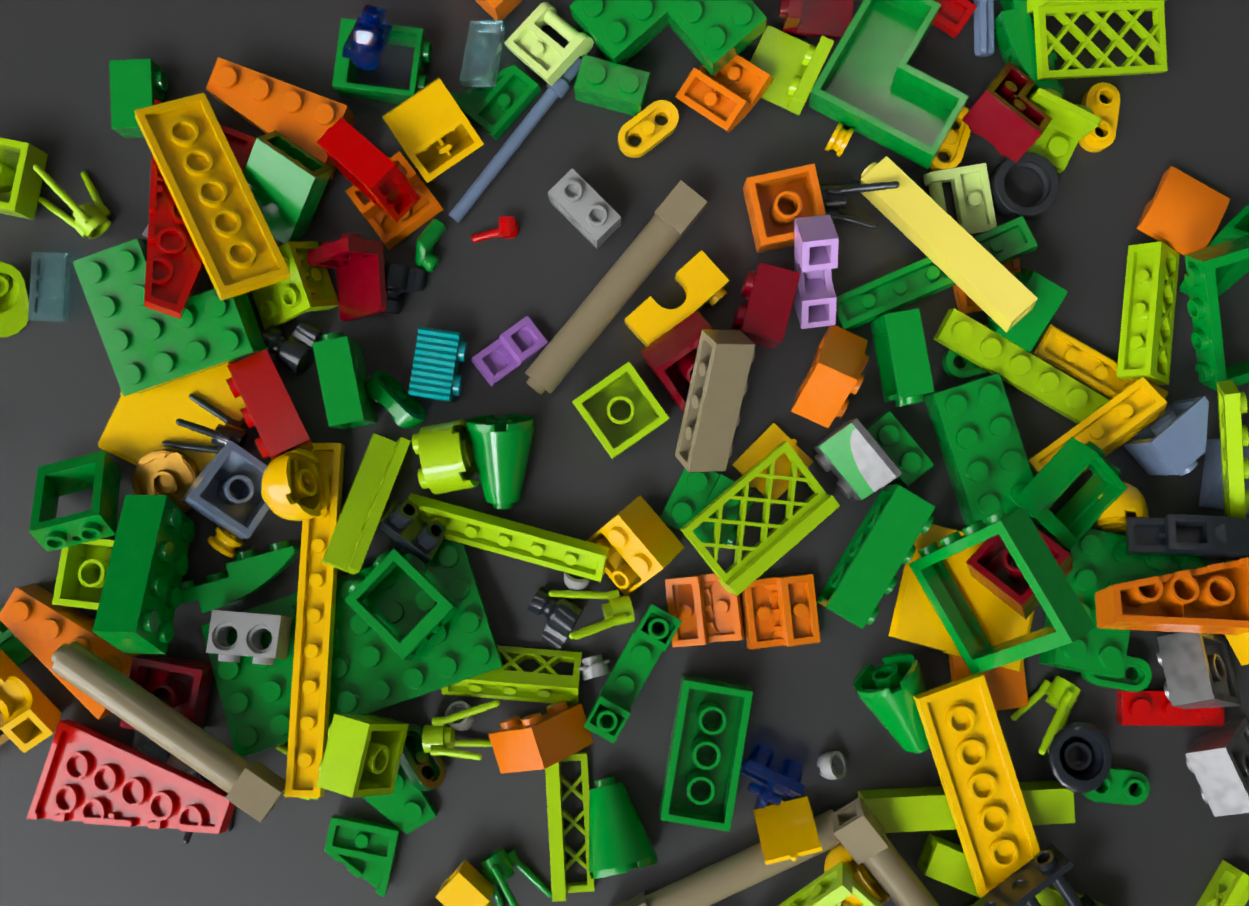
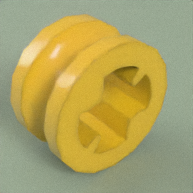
M839 122L825 150L829 152V150L833 149L836 151V156L840 157L854 129L851 127L850 129H844L843 123Z
M218 526L215 529L216 535L210 536L207 541L220 553L233 558L236 554L235 548L241 547L244 542L242 539L236 538Z

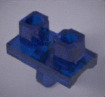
M365 5L362 17H358L343 46L342 57L351 58L358 68L368 71L374 70L381 62L382 55L392 36L393 26L385 24V9Z
M757 745L752 750L748 759L741 762L740 774L762 784L761 786L751 781L747 791L757 795L755 805L762 809L765 808L769 801L780 805L783 796L773 792V790L790 798H794L796 794L802 796L805 785L801 784L800 781L804 766L793 760L785 759L779 773L769 769L774 752L762 745Z

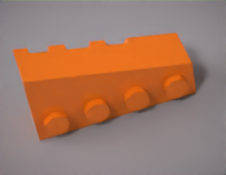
M218 57L206 90L218 102L265 134L276 130L333 169L330 175L332 180L337 167L317 144V141L341 117L353 127L356 117L349 107Z
M1249 557L1115 584L1095 593L1097 628L1225 635L1249 632Z
M37 584L15 587L0 612V621L98 720L113 714L51 670L53 666L51 658L55 651L64 643L70 645L72 642L77 641L129 677L133 657L141 654L124 653L92 632L95 623L93 618L74 607L52 605L53 594Z

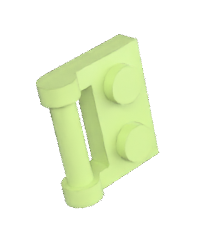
M543 2L504 44L515 56L549 85L553 86L580 56L586 55L591 51L594 41L585 32L579 33L557 15L556 9L551 4ZM543 25L551 26L569 41L568 45L565 48L560 46L541 30Z
M986 163L939 170L923 175L924 185L929 188L930 197L946 212L942 183L951 182L958 224L971 236L982 234L997 227Z

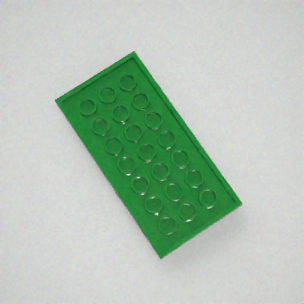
M451 540L443 541L427 564L412 553L405 555L460 608L412 660H404L344 601L350 594L348 592L350 586L360 577L364 576L366 578L375 567L371 566L360 570L355 575L348 574L337 578L328 728L333 721L334 714H371L504 667L465 544ZM399 565L362 601L401 641L437 604ZM298 592L242 611L246 613L282 615L292 618L287 660L275 659L274 666L252 664L253 657L240 656V663L218 661L219 654L208 653L234 751L244 758L288 743ZM210 623L201 626L206 647ZM235 628L231 629L227 635V642L230 646L237 640ZM266 631L261 637V645L264 649L268 648L272 642V635L269 631Z

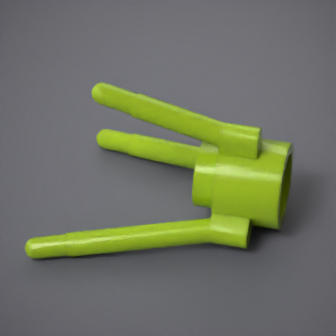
M33 165V169L74 211V218L44 197H39V203L75 228L83 238L87 236L89 239H95L109 229L111 222L108 220V217L112 213L103 204L86 171L81 172V177L96 206H92L90 203H84L79 206L40 165Z
M618 589L608 592L549 591L550 597L608 599V603L602 604L605 620L571 632L569 634L570 639L578 640L607 628L635 621L629 595L620 597Z
M1055 676L1052 683L1044 679L1040 688L1028 699L1029 706L1020 707L1011 715V719L1016 721L1043 695H1048L1045 702L1057 710L1038 750L1041 755H1044L1047 749L1049 753L1048 746L1050 747L1054 736L1066 725L1071 709L1076 703L1081 690L1059 676Z
M494 700L444 717H432V725H424L422 745L424 752L430 753L431 756L445 755L481 760L482 754L452 748L454 746L492 747L491 741L487 739H455L454 728L448 727L447 724L498 707L500 701Z

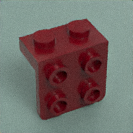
M780 0L778 17L783 18L782 31L788 34L841 39L852 21L854 0Z
M346 233L341 235L340 240L324 241L320 243L321 247L307 251L308 265L337 270L339 317L341 321L350 322L385 311L387 292L385 287L383 242L362 239V235L358 233Z

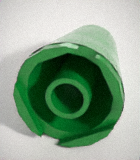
M494 414L466 419L465 428L485 500L487 503L493 504L494 509H510L514 507L515 502L520 501L535 427L532 416L505 414V417H494Z
M898 653L881 658L884 664L873 668L872 664L864 667L853 681L856 694L905 751L922 753L928 750L930 746L913 697L926 692L919 662L915 660L912 654Z
M615 777L594 781L596 788L589 790V872L591 879L626 873L628 870L638 868V865L639 869L658 863L655 849L623 782L616 783Z

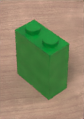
M275 130L256 138L243 175L274 239L285 244L287 242H295L306 235L333 169Z
M343 332L323 335V341L312 344L329 427L346 430L377 423L374 403L368 395L366 381L369 377L362 344L350 336H344Z

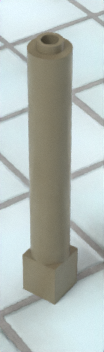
M680 180L657 208L652 219L525 371V374L529 376L525 383L540 395L544 391L552 394L678 239L680 240L703 213L707 205V201Z
M77 641L72 642L70 645L64 643L53 654L51 670L227 792L228 794L225 799L261 823L271 814L285 794V779L257 760L251 763Z
M861 797L831 814L835 836L858 865L863 863L896 906H940L886 837L883 825Z
M830 809L814 817L823 851L800 856L796 861L789 859L766 865L761 843L759 842L646 895L645 892H641L613 906H710L840 845L841 842L833 832L831 814L834 812Z

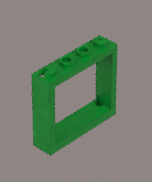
M1249 235L1185 254L1187 274H1184V279L1189 289L1190 300L1187 303V308L1192 317L1193 324L1191 342L1196 350L1197 364L1195 365V371L1198 372L1199 382L1217 391V382L1233 380L1236 386L1249 383V361L1229 367L1225 366L1215 272L1216 268L1249 258Z
M1024 507L1007 515L1001 509L986 518L988 522L986 525L980 519L962 529L965 535L961 536L959 531H956L939 540L942 546L939 547L935 541L918 550L921 557L909 563L910 568L972 674L981 673L1073 643L1095 627ZM999 534L1052 625L991 646L942 560Z

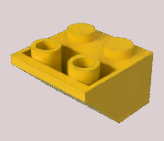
M437 78L382 116L426 183L484 145L440 78Z
M641 495L586 540L587 542L609 547L604 572L624 595L630 594L664 569L685 548Z

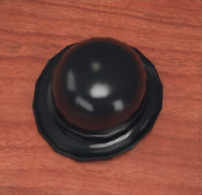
M1074 722L1064 726L1054 736L1049 747V764L1053 775L1062 786L1072 792L1088 793L1099 788L1107 779L1112 765L1113 752L1110 740L1101 728L1090 722Z

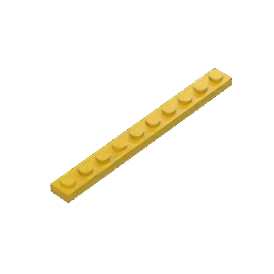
M312 443L314 449L309 450L319 461V463L314 464L319 474L326 473L330 489V499L328 507L320 511L322 513L320 516L302 520L285 797L321 798L325 794V789L317 787L320 775V763L324 758L328 742L338 569L321 563L341 514L345 445L342 443Z

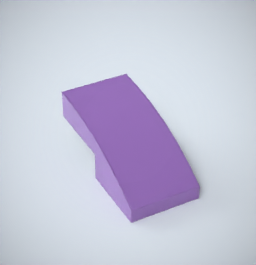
M526 316L502 333L499 339L473 356L471 361L489 385L493 387L545 347L548 341L531 319Z

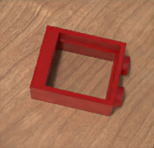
M342 117L332 127L328 128L317 141V144L343 176L396 223L421 199L398 166Z

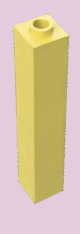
M886 156L878 164L876 162L871 163L861 174V184L898 181L900 185L895 189L860 193L1006 333L1033 309L1038 298L893 161Z

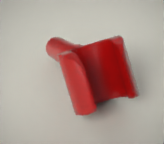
M512 216L499 217V228L471 235L472 242L476 243L498 237L513 239L518 234V220H515Z

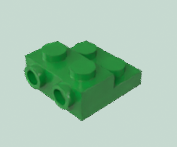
M684 468L659 518L664 523L680 530L734 484L735 481L714 471L688 472ZM741 489L739 492H737L735 495H736V496H741V491H742V489ZM751 489L748 491V497L752 491ZM729 499L723 504L722 519L737 520L740 500ZM747 501L746 515L749 512L753 504V501ZM716 511L708 518H715ZM704 521L693 530L701 542H713L715 522ZM721 523L719 543L732 544L737 535V529L733 527L734 524Z

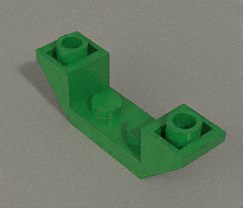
M651 603L602 686L583 725L584 728L613 744L615 743L631 714V707L662 651L665 652L682 620Z

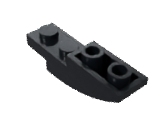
M1167 514L1165 518L1127 517L1125 520L1127 555L1200 556V560H1238L1249 557V519L1209 515Z

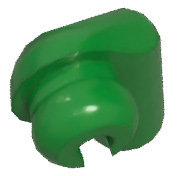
M433 219L417 238L415 261L420 269L425 268L428 272L434 271L440 263L439 256L432 252L435 243L446 231L445 225L437 219Z

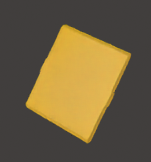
M234 361L142 393L123 396L121 391V397L98 442V447L134 465H137L141 458L153 451L170 448L183 452L191 458L201 472L217 454L164 447L162 442L170 440L217 446L212 443V437L176 424V420L179 418L213 430L216 429L218 424L224 426L226 424L189 398L191 393L204 399L232 419L244 422L245 419L240 409L245 408L246 405L241 396L234 398L226 379L232 377L227 365L234 363Z
M932 524L925 534H919L913 544L916 546V551L911 560L904 566L888 636L941 650L943 653L955 658H963L909 566V563L921 557L918 550L935 541L940 547L942 545L939 540L956 532V530ZM983 541L942 561L991 646L1030 633L1034 611L1027 619H1024L971 576L966 561L985 542ZM1024 659L1000 667L1022 672Z

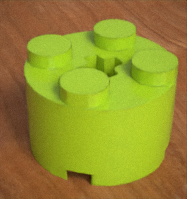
M465 419L425 426L420 429L419 433L412 435V446L414 452L417 455L419 454L422 467L418 469V480L422 489L429 488L433 494L437 495L473 488L479 485V480H473L474 474H477L478 471L468 436H466L464 431L466 427Z

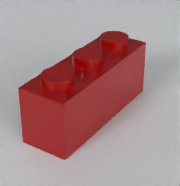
M267 349L227 365L232 376L226 379L234 398L241 396L246 405L240 411L249 428L256 426L260 437L255 439V443L263 459L270 456L273 460L298 448L308 451L314 449Z

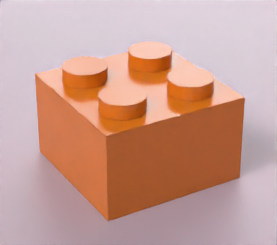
M815 163L746 178L743 192L757 253L794 246L796 218L826 215Z

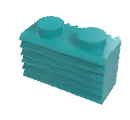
M419 326L409 383V395L452 403L454 395L460 396L463 377L457 375L459 362H465L468 350V342L463 341L461 333Z

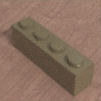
M702 329L675 452V457L688 472L726 471L728 459L732 455L733 437L735 429L740 422L742 399L748 387L747 378L750 366L755 359V343L740 330Z

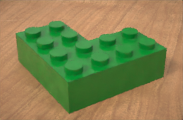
M575 0L569 5L573 20L583 32L593 39L595 46L610 62L624 65L669 25L712 76L765 31L767 17L752 0Z
M864 0L810 92L808 107L837 122L843 123L848 128H853L859 134L929 169L969 97L910 66L933 27L941 4L934 0Z
M137 238L72 261L123 396L142 393L267 349L247 293L220 301L215 289L190 297L181 319L145 307L147 239Z
M1089 529L1070 550H1067L1057 542L1058 545L1071 554L1073 570L1066 578L1095 627L1073 643L1040 653L1039 664L1105 678H1124L1130 630L1097 628L1095 593L1115 584L1209 566L1210 560H1200V556L1127 555L1126 536L1095 529ZM1047 615L1044 628L1052 625Z

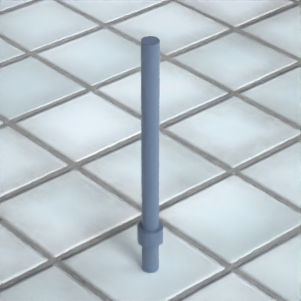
M580 58L567 69L553 86L548 83L546 84L548 89L448 214L458 223L463 219L557 98L562 99L570 89L568 84L579 72L582 61Z

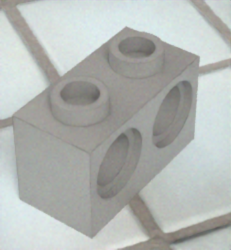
M573 168L548 191L550 202L597 249L621 226V216Z
M212 610L206 653L219 654L218 661L240 663V656L253 657L252 664L274 666L275 659L287 660L292 618L282 615ZM235 628L237 640L230 646L227 642V635L231 629ZM266 631H269L272 635V642L268 648L264 649L261 645V637Z

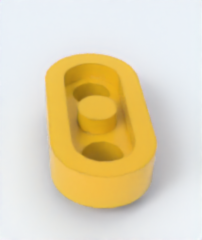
M1106 82L1095 84L1086 91L1082 98L1081 105L1089 107L1093 110L1094 115L1102 118L1097 128L1103 131V137H1099L1094 129L1079 140L1080 146L1092 153L1104 150L1113 143L1116 137L1120 94L1115 86ZM1100 94L1107 97V104L1101 102Z
M657 100L625 123L618 133V145L621 152L628 157L639 158L665 140L677 128L679 120L677 108L669 101ZM663 116L668 122L665 125H658L655 119ZM631 137H638L641 143L638 146H632L628 141Z
M964 106L956 120L959 129H951L938 153L945 152L949 160L941 161L937 153L930 165L932 170L939 171L956 168L961 162L971 133L968 125L962 121L969 111L967 107Z

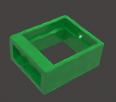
M341 18L332 86L341 97L401 104L428 85V77L424 75L425 63L431 62L432 42L428 41L423 28ZM361 41L415 47L409 90L355 83Z
M920 309L884 314L870 323L884 403L895 401V406L901 407L924 402V395L935 391Z
M1071 437L1013 501L1020 508L1024 507L1030 518L1047 535L1067 550H1070L1100 518L1102 513L1127 489V486L1118 477L1121 471L1108 460L1102 459L1106 454L1091 441L1083 444L1074 437ZM1088 468L1093 473L1091 478L1054 515L1049 510L1050 506Z
M106 450L38 467L29 533L46 552L116 535L121 470ZM93 488L91 510L56 518L60 496Z
M393 549L391 552L385 551L375 560L373 564L375 569L366 578L362 576L350 586L348 590L350 594L344 601L404 660H412L460 608L402 552ZM397 565L437 602L402 641L362 602Z

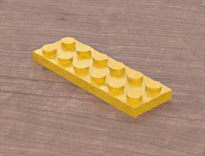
M205 93L135 110L137 123L220 301L289 279L290 271Z
M978 672L913 697L977 894L982 898L1032 860L1040 852V848L985 677Z

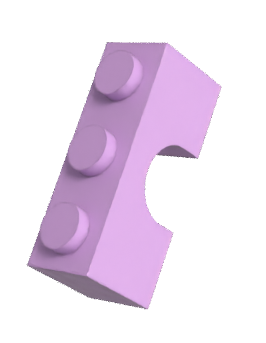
M830 214L795 219L794 271L801 274L794 297V306L801 329L836 325L837 297L833 287L831 269L838 268L839 237Z

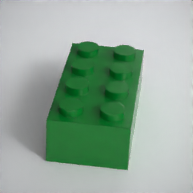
M1000 374L990 375L924 396L925 405L964 524L969 526L980 519L986 524L988 523L986 518L1001 509L1004 510L1006 515L1019 509L1020 507L1013 500L1034 477Z
M900 485L883 486L817 596L816 602L861 629L866 624L871 625L879 614L880 607L877 605L884 593L890 594L898 581V576L895 574L901 564L906 565L916 551V546L913 544L920 533L925 534L932 525L934 516L931 514L935 506Z
M125 495L92 631L124 653L166 654L168 643L172 641L174 636L173 619L175 610L181 603L180 586L182 577L188 569L187 553L189 544L195 537L194 522L167 495Z
M681 674L659 806L660 820L730 832L753 691L749 685Z

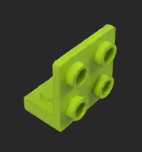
M767 26L750 63L765 71L774 79L761 98L799 116L835 41L822 36L816 47L772 26Z
M1038 88L1028 100L1053 119L1043 134L1026 152H1034L1046 157L1055 166L1057 173L1060 174L1065 170L1079 140L1098 127L1102 118L1094 115L1093 110L1085 105H1074L1062 99V95L1055 90Z
M318 241L287 242L278 247L290 271V278L252 291L265 330L271 325L278 327L308 311L331 310L339 306L327 268L307 264V251L318 248Z

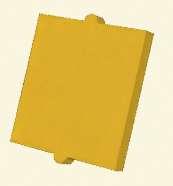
M772 423L732 466L744 475L783 441H787L807 468L814 461L796 445V439H790L775 423ZM785 453L775 460L774 475L790 476L791 461ZM767 468L764 469L761 473L767 474ZM755 477L749 482V487H755L764 496L766 478ZM773 479L771 499L777 500L788 489L789 480Z
M808 796L785 802L778 800L777 804L753 810L766 865L789 859L796 861L800 856L823 851Z

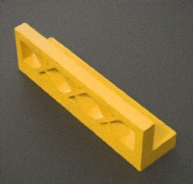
M1142 377L1028 460L1029 465L1038 474L1071 437H1074L1083 444L1091 441L1106 454L1102 458L1104 459L1163 416L1167 401ZM1086 468L1080 475L1086 472L1088 468Z

